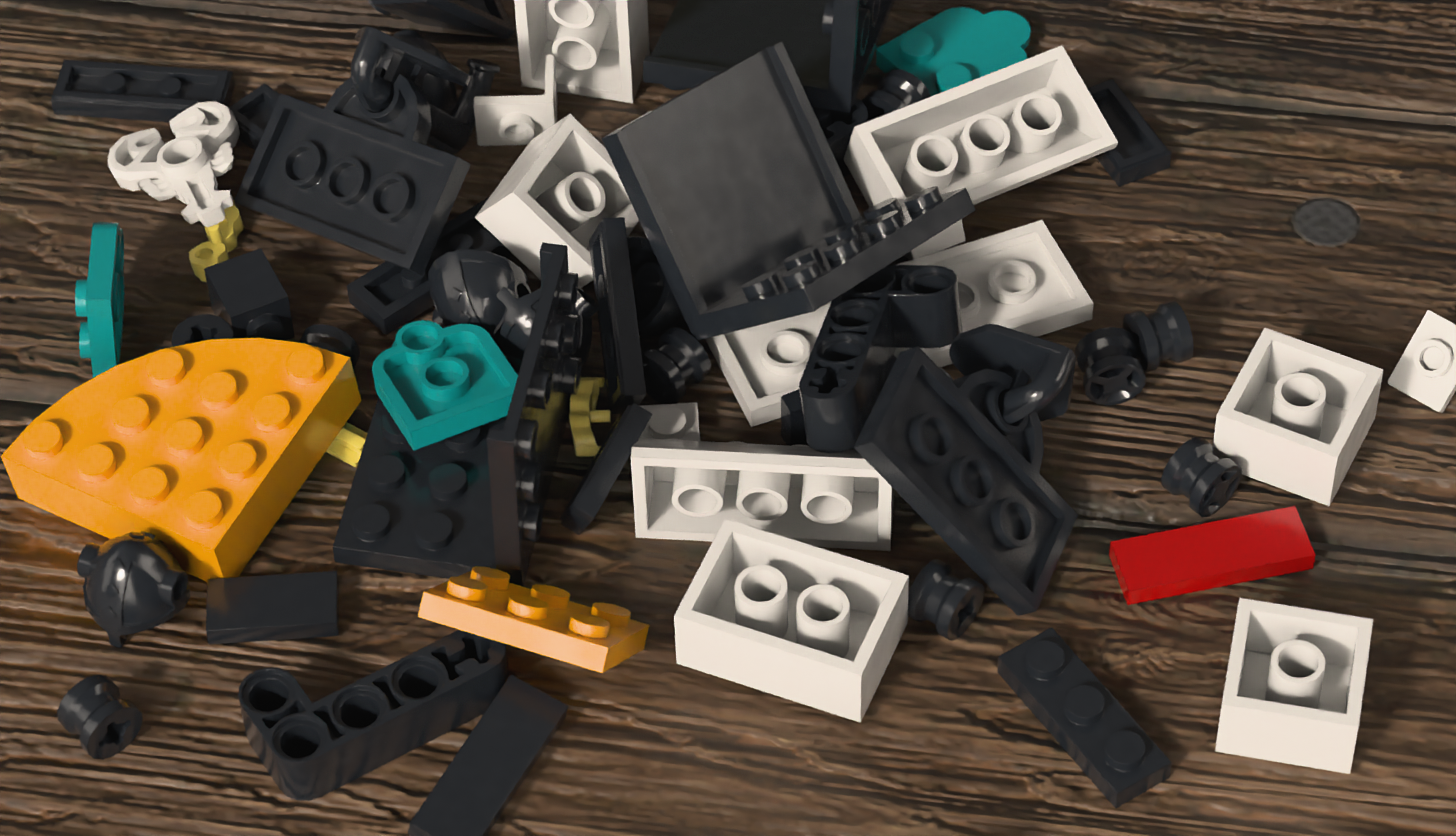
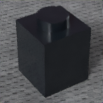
M261 248L204 268L212 311L215 316L223 318L230 324L234 339L266 338L285 341L295 337L288 295Z

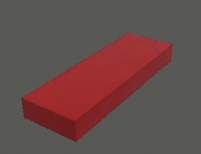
M1296 506L1110 541L1109 557L1127 605L1310 570L1314 568L1316 556Z

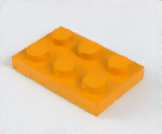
M482 566L473 567L472 571L457 577H450L448 581L424 591L418 617L600 673H604L644 650L649 629L648 624L630 619L631 612L621 606L598 602L593 603L592 607L569 601L570 593L561 588L542 584L533 585L532 589L509 583L510 575L508 573Z

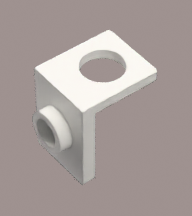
M554 54L545 55L544 95L474 97L475 124L479 146L528 145L533 138L557 123V83Z
M1428 310L1388 379V384L1428 407L1443 413L1456 391V324Z

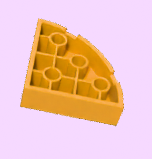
M266 338L210 339L160 349L114 366L74 388L35 418L1 455V459L19 499L109 539L121 537L130 532H149L164 542L186 573L206 582L207 579L233 578L241 574L362 400L351 359L348 356L306 343Z

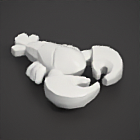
M216 101L198 102L169 121L176 138L165 145L161 140L159 132L152 128L123 136L110 148L108 167L120 187L131 191L143 189L158 201L176 197L181 202L187 204L181 213L189 224L201 221L206 227L217 225L225 220L224 209L233 206V197L230 190L218 191L216 177L222 176L232 169V148L236 145L240 134L238 123L228 106Z

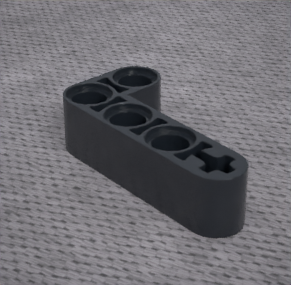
M887 265L831 301L799 382L806 440L811 448L819 452L836 453L849 450L855 446L877 401L896 348H914L917 346L920 348H941L952 344L954 338L963 332L957 275L953 270L935 265Z
M457 630L314 703L309 700L299 683L288 671L277 667H265L255 670L244 678L238 692L248 742L278 788L287 797L297 801H310L320 798L483 715L510 677L507 649L505 643Z

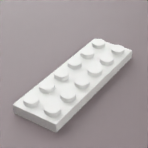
M1043 220L897 264L935 265L953 270L957 275L963 332L986 324H997L1038 337L1092 319L1093 301ZM831 301L814 312L706 338L751 427L781 418V397L799 389V382ZM951 344L941 348H921L938 367L952 364L949 356ZM896 348L894 355L897 358L900 352L911 348Z

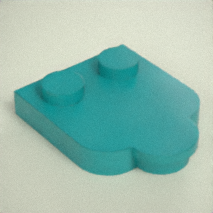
M951 8L877 48L876 66L885 74L893 69L912 73L923 82L930 95L934 96L1026 60L1027 55L1024 49L1030 42V25L1021 15L1011 11L998 10L983 15L972 8Z
M93 223L87 279L76 280V316L87 317V322L80 323V358L91 359L93 378L120 364L125 283L123 228H120L119 223Z
M427 320L408 323L397 332L392 347L380 353L372 365L376 393L413 451L507 416L518 378L517 373L490 334L482 327L473 324H456L442 328L439 324Z

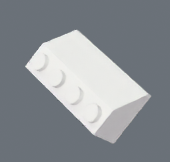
M1061 45L855 126L844 156V162L869 207L891 198H897L900 206L905 205L904 200L934 186H938L941 194L966 188L973 205L1114 149L1118 141Z
M640 438L632 446L631 471L636 538L713 542L726 518L816 547L891 550L895 490L856 449L825 453L819 452L807 445L784 446L747 444L739 441L728 443L687 441L678 438Z

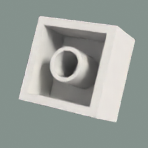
M571 114L530 141L475 216L487 230L540 280V248L542 242L567 245L568 269L570 273L578 274L579 288L593 281L589 240L602 219L625 217L627 237L639 221L606 148Z
M1264 328L1217 413L1213 441L1214 455L1219 459L1230 458L1241 467L1242 475L1330 506L1375 420L1384 369Z
M1239 598L1215 752L1350 774L1359 728L1373 619Z

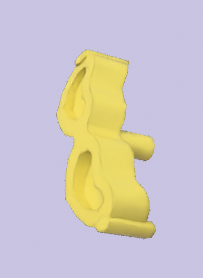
M234 200L233 206L224 209L225 220L217 225L205 226L209 241L201 243L189 251V260L193 272L203 282H207L204 268L229 260L228 252L237 247V236L243 231L244 226Z
M604 377L581 378L577 394H571L569 418L574 450L577 457H593L601 447L596 445L591 430V423L611 422L610 410H596L599 388L603 387L605 383Z

